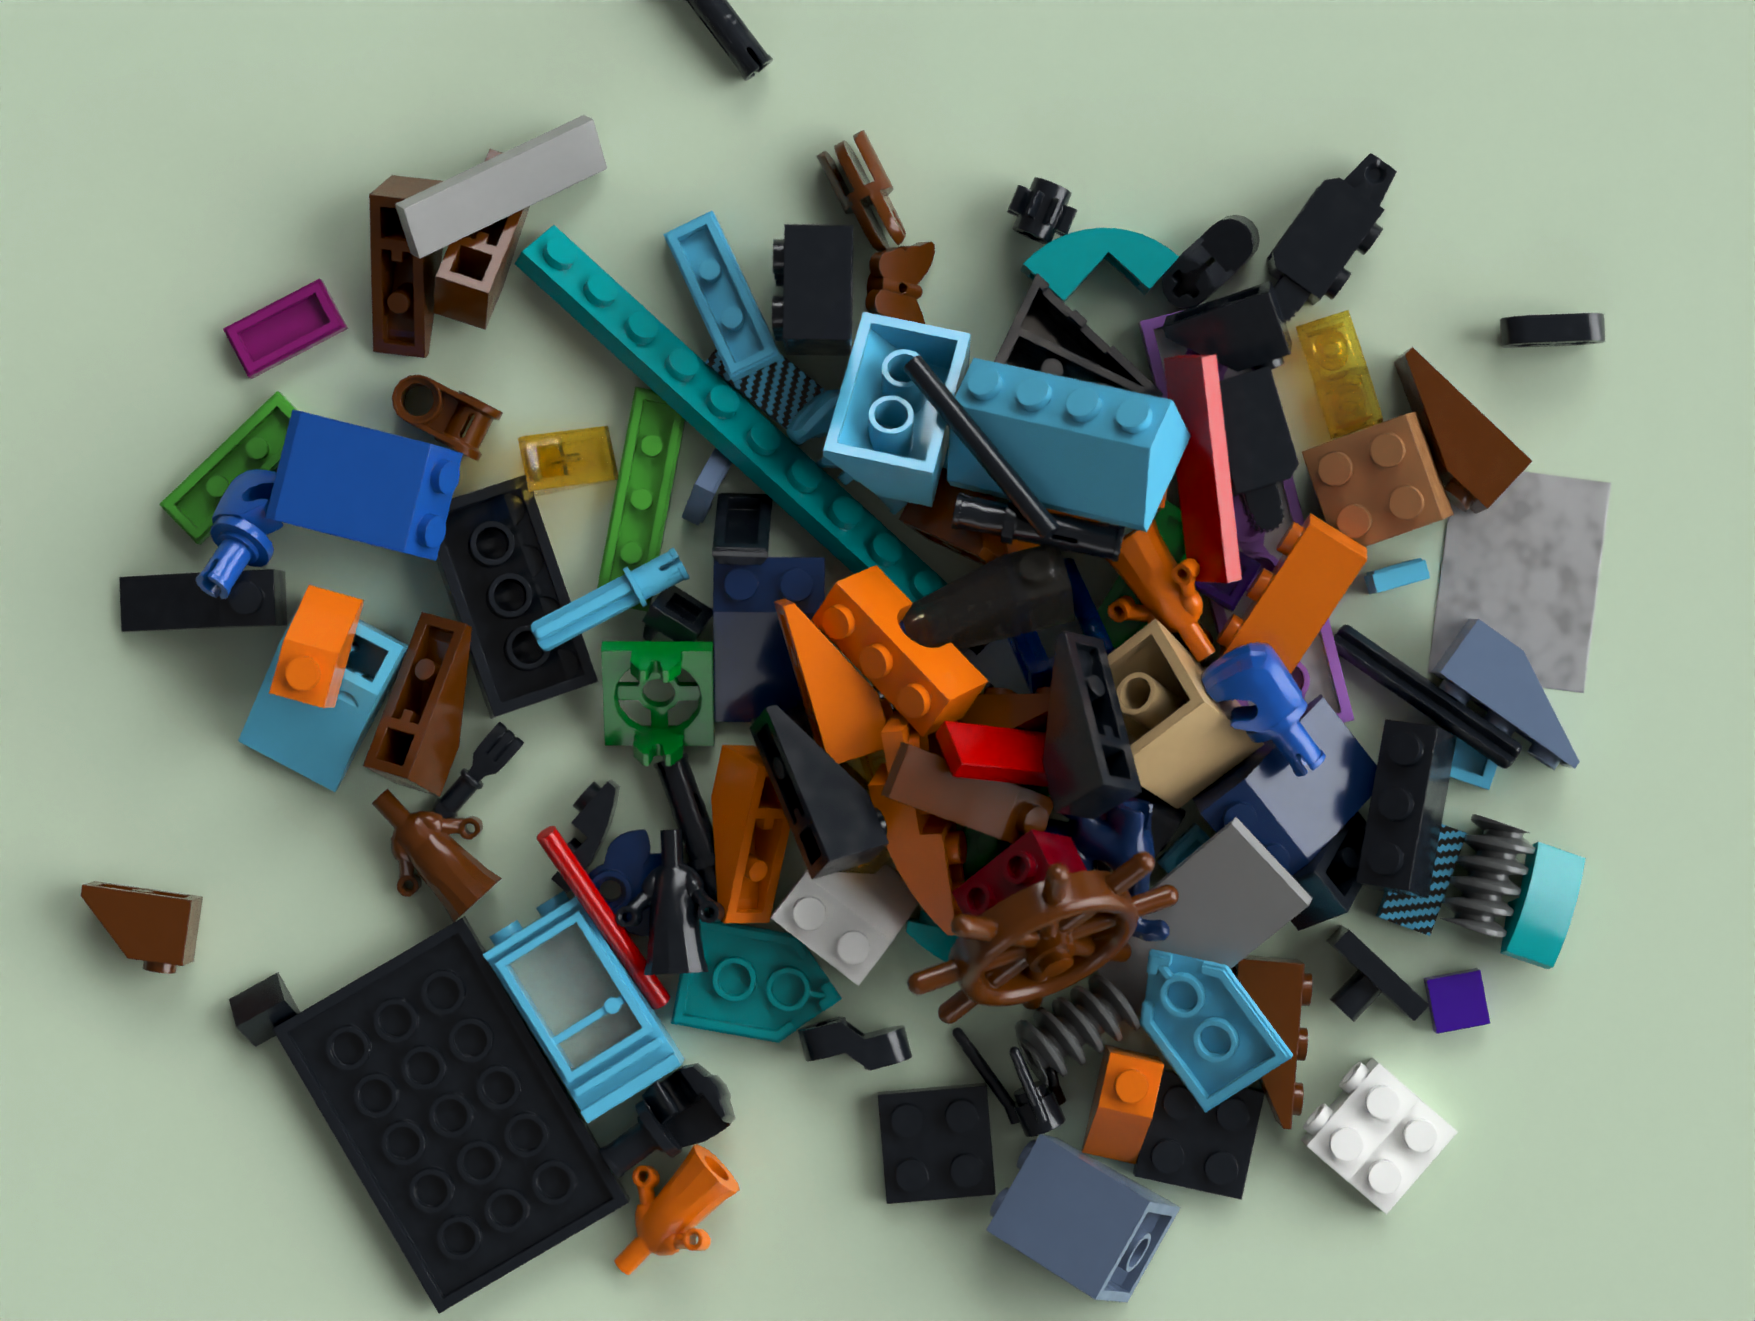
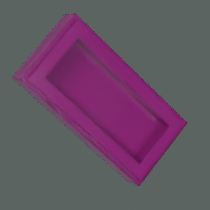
M318 279L223 328L248 378L251 379L348 329L322 279Z

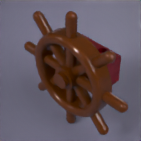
M1031 829L952 892L962 914L957 915L951 923V929L958 938L950 950L949 961L911 974L907 981L908 989L915 995H922L958 982L961 990L942 1003L938 1009L940 1020L947 1024L956 1022L978 1004L985 1006L1023 1004L1029 1010L1038 1009L1042 1005L1044 997L1081 981L1109 961L1122 963L1129 960L1132 949L1127 942L1135 932L1138 918L1175 905L1179 899L1178 890L1174 886L1167 884L1134 896L1130 895L1128 889L1149 874L1155 866L1154 858L1148 852H1138L1112 873L1101 870L1087 871L1071 837Z

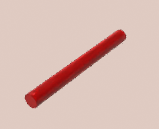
M555 826L542 830L536 837L537 841L652 1009L663 1007L671 998L656 975H644L645 958L624 927H621L616 922V915Z

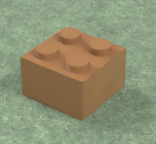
M1417 411L1302 451L1327 524L1364 547L1454 515Z

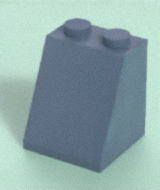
M1040 1134L1037 1140H1031L1021 1152L1017 1161V1168L1020 1170L1010 1188H1004L994 1200L990 1209V1216L993 1219L986 1230L1093 1299L1127 1303L1181 1207L1059 1138Z

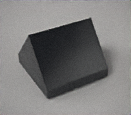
M279 972L229 999L236 1027L255 1047L276 1036L273 1028L300 1013Z

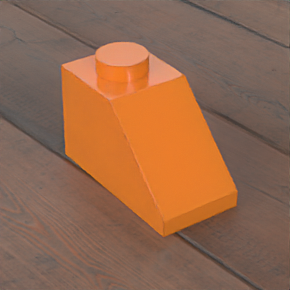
M309 585L285 635L269 693L321 708H334L364 600Z
M1105 1045L1081 1151L1083 1153L1136 1164L1153 1117L1164 1063L1158 1056Z

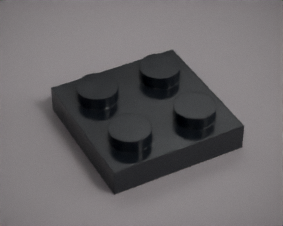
M1163 1068L1153 1117L1134 1165V1176L1242 1200L1265 1092L1261 1089L1245 1087L1205 1113L1176 1072Z
M986 1083L877 1092L887 1204L996 1195Z

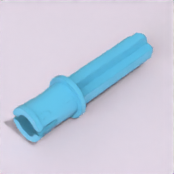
M674 547L631 571L628 566L623 568L624 575L534 621L531 624V630L539 646L544 651H550L641 603L642 607L647 606V599L683 580L690 579Z

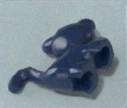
M1132 797L1095 819L1062 814L1070 820L1066 822L1049 818L1044 831L1071 837L1087 871L1094 870L1095 860L1105 863L1114 871L1135 854L1142 851L1150 853L1155 861L1154 840L1151 832L1153 804L1145 800ZM1001 840L1000 851L1003 852L1012 843ZM1152 871L1128 889L1131 896L1149 890ZM1140 917L1132 936L1147 942L1164 941L1170 935V929L1163 920H1146Z

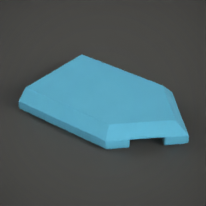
M1155 949L1149 951L1146 971L1148 978L1145 1001L1142 1003L1140 1025L1205 1113L1293 1057V1053L1227 965Z

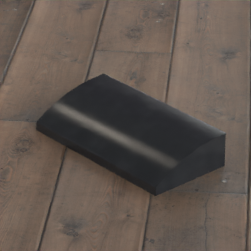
M527 474L452 498L446 520V534L440 545L436 562L456 620L472 627L469 658L490 718L493 719L598 682L582 634L550 651H544L532 633L531 624L534 621L571 603Z

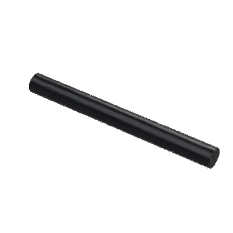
M921 355L911 359L903 368L905 373L1043 541L1052 537L1061 526Z

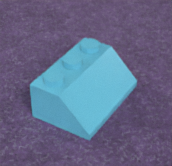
M863 312L823 448V456L877 496L932 507L949 446L950 427L905 373L903 368L911 359L921 355L955 397L969 369L971 333Z

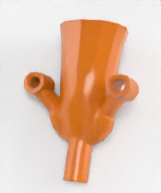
M1155 519L1152 520L1147 532L1134 529L1124 535L1118 562H1114L1111 559L1106 560L1117 571L1143 605L1136 604L1130 596H1121L1108 606L1107 613L1109 617L1115 622L1132 620L1148 622V624L1156 619L1170 633H1179L1197 662L1213 654L1216 649L1198 623L1203 610L1202 598L1195 588V578L1200 573L1198 562L1188 558L1177 564L1160 535Z
M698 1144L693 1145L686 1159L657 1197H655L654 1187L660 1182L658 1171L653 1166L640 1165L634 1169L632 1179L637 1186L640 1201L635 1211L637 1237L614 1259L616 1266L626 1275H630L651 1253L666 1256L674 1255L680 1249L705 1251L709 1248L711 1238L704 1229H696L694 1227L702 1222L727 1198L740 1191L733 1175L713 1153Z

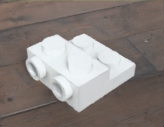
M1371 1058L1366 1065L1358 1062L1347 1072L1339 1084L1343 1092L1330 1107L1323 1103L1309 1116L1303 1126L1307 1133L1301 1141L1387 1214L1458 1131L1380 1063Z

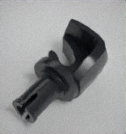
M699 1063L681 1067L660 1083L657 1081L642 1095L643 1099L635 1105L638 1113V1123L607 1146L600 1148L599 1151L608 1167L618 1178L622 1177L626 1171L657 1149L674 1158L682 1152L683 1147L702 1143L726 1129L735 1120L736 1117L730 1101L731 1094L727 1085L719 1076L711 1074Z

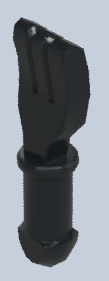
M499 722L473 753V765L470 770L464 768L460 771L461 775L441 798H437L432 811L442 814L443 818H455L458 816L457 812L475 791L482 789L483 783L481 779L487 775L498 773L523 746L524 742L519 737H515L512 731L507 730V727Z

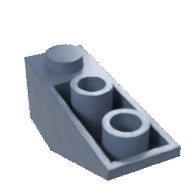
M1468 619L1431 671L1443 680L1439 688L1465 706L1469 700L1473 701L1487 711L1484 719L1510 737L1516 732L1532 743L1527 752L1547 767L1555 770L1560 763L1565 767L1575 769L1580 761L1524 651L1480 619Z

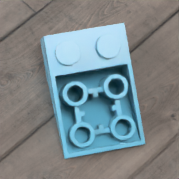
M359 619L336 705L334 708H321L269 693L282 644L291 625L290 622L276 649L238 742L336 792L397 678L409 645Z

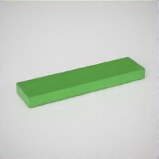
M635 387L597 588L624 575L623 568L628 566L631 571L661 554L686 420L651 389ZM652 597L646 600L647 606L642 607L641 603L630 609L647 612L651 606Z

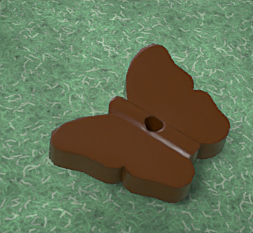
M918 242L912 246L888 248L881 252H875L871 256L869 261L871 273L867 280V296L865 300V306L869 313L925 324L922 311L916 299L922 296V288L918 284L928 272L935 255V245L932 242Z

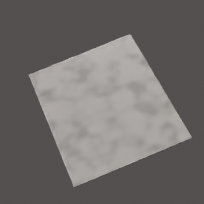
M1523 471L1498 499L1484 511L1475 514L1469 508L1467 512H1464L1450 502L1454 515L1448 517L1428 673H1432L1431 671L1468 619H1480L1524 651L1542 688L1584 693L1611 483Z

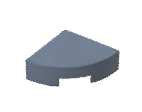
M715 448L697 478L681 517L698 526L700 522H704L712 506L715 493L722 481L725 480L732 464L718 449Z

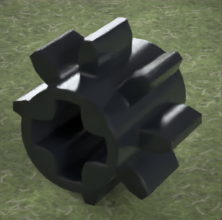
M1034 177L1029 189L1018 185L1007 213L1017 216L1012 229L1042 244L1050 243L1055 233L1060 236L1067 235L1078 211L1067 206L1072 193L1056 183Z

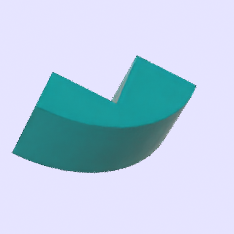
M1092 228L1069 233L1044 245L1023 263L1021 271L1032 281L1038 273L1049 284L1048 288L1065 302L1105 259L1141 293L1146 295L1179 256L1160 242L1140 233L1118 228Z

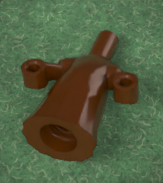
M389 789L372 802V805L394 827L391 837V851L394 858L399 862L400 873L397 890L402 896L410 897L416 893L422 886V878L445 907L454 923L502 879L487 869L449 836L450 834H460L462 838L472 840L483 830V823L478 817L443 818L442 814L434 811L410 813ZM467 824H473L475 831L469 832ZM414 868H415L416 871L419 873V875L421 876V878H420L417 874L414 873ZM407 880L413 883V889L406 887Z

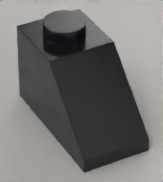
M1271 281L1168 315L1163 325L1167 339L1201 355L1216 354L1218 363L1236 372L1248 368L1254 371L1268 366L1273 370L1284 364V356L1291 354L1292 340Z
M1359 811L1310 863L1292 876L1313 898L1309 906L1291 920L1298 931L1348 913L1362 885L1356 883L1367 823Z

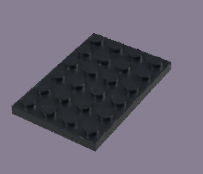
M465 916L273 1028L278 1040L438 1313L445 1311L630 1201V1197L620 1180L601 1156L599 1144L544 1050L490 963L484 958L483 954L486 951Z

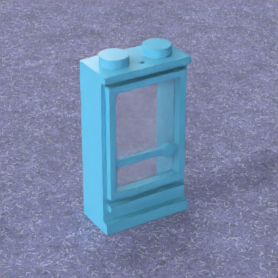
M562 891L536 908L541 918L522 928L519 921L515 920L491 935L489 938L493 942L494 947L486 951L483 956L490 963L588 1124L680 1067L685 1058L655 1010L649 1005L576 896L569 899L565 891Z

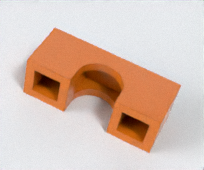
M875 565L837 581L811 620L922 737H925L937 731L944 721L955 722L963 718L988 683V680L951 642L938 648H929L917 644L905 635L899 624L913 602Z

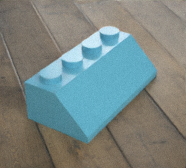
M973 358L955 395L957 401L1045 508L1144 532L1148 531L1191 437L1173 400ZM950 428L947 481L950 486L1008 499Z

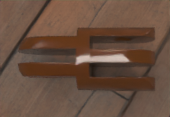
M862 130L853 135V138L874 179L873 182L869 181L857 156L845 140L835 145L834 149L854 189L852 193H850L829 153L824 151L816 157L845 214H855L872 247L877 252L888 249L889 245L870 207L871 205L875 206L885 228L898 246L904 241L906 232L888 196L894 190L865 131Z

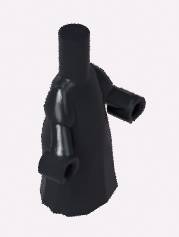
M682 829L660 830L662 864L653 869L644 879L641 885L642 891L629 904L618 909L615 916L616 922L621 927L638 926L643 919L642 912L650 907L648 951L644 975L709 972L704 957L700 920L707 923L720 922L725 915L724 907L720 903L715 902L705 892L700 874L693 867L684 863ZM710 908L714 910L712 918L708 914ZM628 913L632 915L630 922L626 918Z

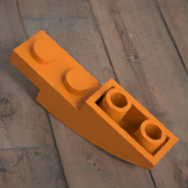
M894 711L881 731L886 763H881L868 784L871 801L874 808L879 809L885 818L887 839L889 841L886 847L908 889L928 916L947 936L955 935L951 929V923L957 915L962 913L952 892L965 882L963 864L967 857L965 833L962 830L957 831L955 822L881 795L901 741L929 751L928 736L922 737L898 711Z

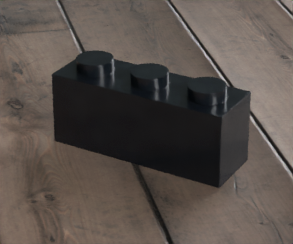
M1385 719L1356 883L1379 891L1429 898L1456 736L1438 726Z

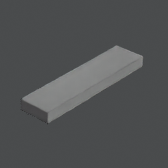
M582 115L396 203L395 206L411 254L421 259L606 170L607 166L594 120Z

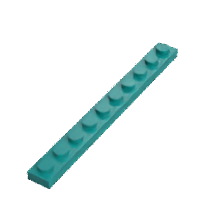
M555 225L550 227L520 253L514 264L849 570L856 574L877 565L913 602L903 619L916 631L922 634L958 594Z

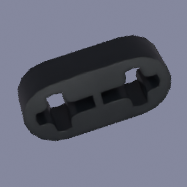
M1574 313L1501 318V347L1523 348L1605 342L1604 314Z

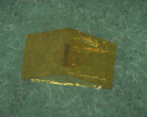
M608 426L527 435L518 438L529 493L535 496L618 479Z

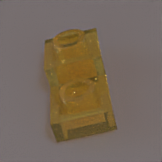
M1349 310L1296 326L1297 336L1330 438L1333 439L1382 423L1383 416Z

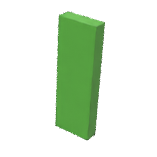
M277 391L159 504L196 544L201 545L211 535L212 516L224 492L235 477L247 470L255 469L277 472L292 409L297 410L281 392Z

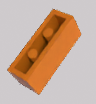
M1311 513L1302 526L1296 522L1289 526L1276 548L1277 551L1283 554L1272 572L1263 568L1254 579L1246 594L1253 601L1243 616L1240 618L1233 613L1216 639V642L1222 645L1219 658L1235 648L1248 643H1268L1279 655L1291 674L1367 561L1366 547Z

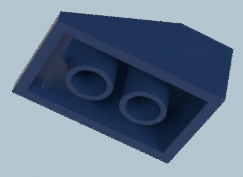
M768 557L762 565L719 564L714 558L715 722H751L752 718L759 717L766 707L777 705L784 711L797 707V702L802 700L774 601L785 598L795 603L819 629L811 619L825 599V557Z
M1321 694L1307 704V708L1299 720L1319 749L1326 755L1325 760L1318 768L1312 771L1309 765L1306 764L1305 768L1308 774L1297 777L1273 741L1269 740L1263 742L1264 745L1192 798L1201 815L1216 833L1237 817L1291 876L1310 863L1370 799L1377 768L1371 757Z

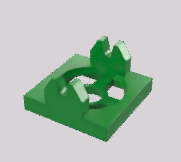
M602 641L601 667L605 746H633L634 758L643 766H649L654 756H662L665 766H672L683 757L684 746H714L713 642ZM681 668L688 671L696 682H680L677 676L681 674ZM630 670L638 682H619V680L626 671ZM661 679L663 683H670L675 693L670 699L658 702L649 699L645 695L643 687L651 680ZM619 700H639L643 707L651 711V725H641L630 719L620 707ZM678 701H699L697 709L688 720L679 725L668 724V710L675 707Z

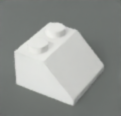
M876 856L871 862L814 880L811 879L806 869L774 910L771 919L859 986L891 945L919 903L908 889L901 875Z

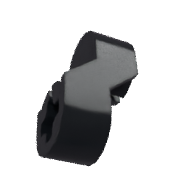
M1231 215L1212 225L1163 274L1162 288L1168 301L1176 307L1188 309L1198 306L1210 298L1258 250L1260 238L1254 223L1245 216ZM1213 257L1216 261L1209 266L1206 262Z
M839 1016L802 1027L798 1030L806 1061H815L846 1053L863 1065L865 1070L871 1071L900 1063L912 1057L906 1030L903 1025L864 1034L847 1022L845 1017Z

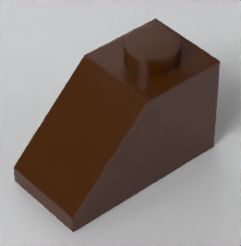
M942 468L932 507L908 502L898 520L926 540L1006 576L1011 563L1007 544L1001 543V537L952 528L953 514L959 492L965 493L967 496L997 502L998 500L988 494L950 486L947 481V469Z
M98 881L82 885L81 897L125 956L128 959L144 961L143 970L173 974L176 973L177 966H184L194 961L202 896Z

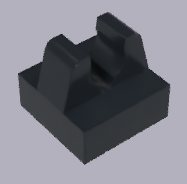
M674 585L662 591L642 620L645 623L643 638L646 641H652L657 633L660 632L673 641L695 642L711 620L713 609Z

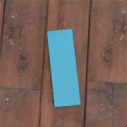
M710 211L663 234L733 383L783 359L714 212Z

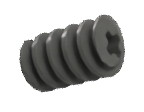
M1473 814L1471 821L1483 830V834L1465 835L1463 841L1474 849L1476 854L1458 856L1456 862L1466 869L1469 875L1450 878L1449 883L1458 889L1462 895L1461 897L1443 898L1442 903L1455 915L1454 918L1440 919L1492 937H1505L1507 931L1494 919L1495 917L1513 916L1514 910L1502 900V896L1520 895L1521 889L1509 879V876L1525 875L1528 873L1529 869L1516 859L1517 854H1533L1536 848L1523 838L1524 833L1529 832Z
M1094 974L1089 978V991L1082 986H1075L1071 989V1003L1063 997L1054 999L1052 1002L1053 1015L1042 1008L1036 1010L1033 1015L1035 1027L1026 1020H1020L1015 1025L1019 1048L1036 1077L1046 1086H1049L1045 1070L1048 1067L1054 1069L1062 1077L1067 1075L1064 1057L1067 1055L1080 1065L1086 1063L1083 1045L1088 1044L1099 1054L1104 1052L1101 1034L1104 1032L1117 1042L1123 1040L1119 1026L1120 1022L1125 1021L1135 1031L1141 1027L1136 1013L1123 993L1114 983L1109 982L1099 974Z

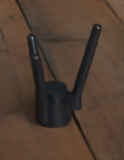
M958 1027L953 1029L952 1034L1004 1107L1011 1125L1020 1123L1025 1136L1034 1137L1049 1132L1065 1122L1066 1119L1060 1105L1067 1100L1060 1086L1058 1073L1051 1067L1045 1069L1049 1083L1047 1088L1041 1081L1034 1082L1020 1049L1016 1046L1011 1047L1009 1054L1022 1085L1021 1088L1014 1092L1016 1099L1014 1101L963 1030Z

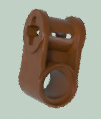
M410 375L400 380L394 388L392 395L393 408L397 415L405 422L435 436L434 439L476 461H479L482 455L478 449L493 420H500L503 412L460 390L456 392L422 375ZM417 386L428 387L434 397L432 408L423 416L411 415L405 406L406 395ZM475 415L467 433L462 437L472 416Z

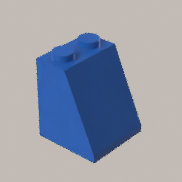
M292 409L265 518L436 561L440 545L445 538L446 520L454 490L459 482V469L463 453L431 443Z

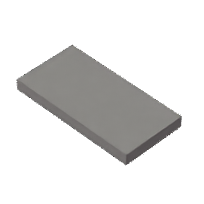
M1235 817L1149 889L1168 884L1178 890L1179 899L1175 905L1142 917V919L1165 921L1170 929V935L1164 941L1147 942L1132 936L1127 942L1132 949L1129 960L1122 963L1109 961L1098 969L1097 972L1118 987L1133 1010L1141 1018L1142 1003L1145 1001L1148 973L1146 972L1148 956L1151 949L1225 964L1231 969L1307 908L1313 898L1240 820Z

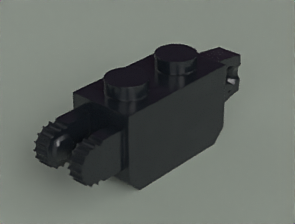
M1370 153L1344 180L1341 178L1324 180L1313 192L1267 257L1269 274L1278 280L1273 288L1285 323L1286 321H1291V317H1295V313L1301 309L1306 301L1314 305L1324 295L1333 300L1351 275V272L1344 268L1356 250L1365 255L1382 232L1383 228L1376 224V221L1385 210L1380 207V204L1397 171L1379 157Z

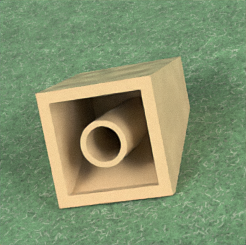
M1154 619L1107 655L1140 785L1174 808L1183 806L1264 745L1263 742H1252L1245 730L1235 729L1231 726V711L1235 707H1240V703L1237 700L1216 702L1210 697L1202 682V673L1206 669L1200 662L1195 660L1194 656L1158 620Z

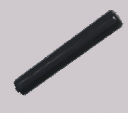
M1344 624L1335 634L1334 641L1337 653L1342 658L1501 768L1507 769L1516 760L1522 750V746L1515 739L1350 625Z

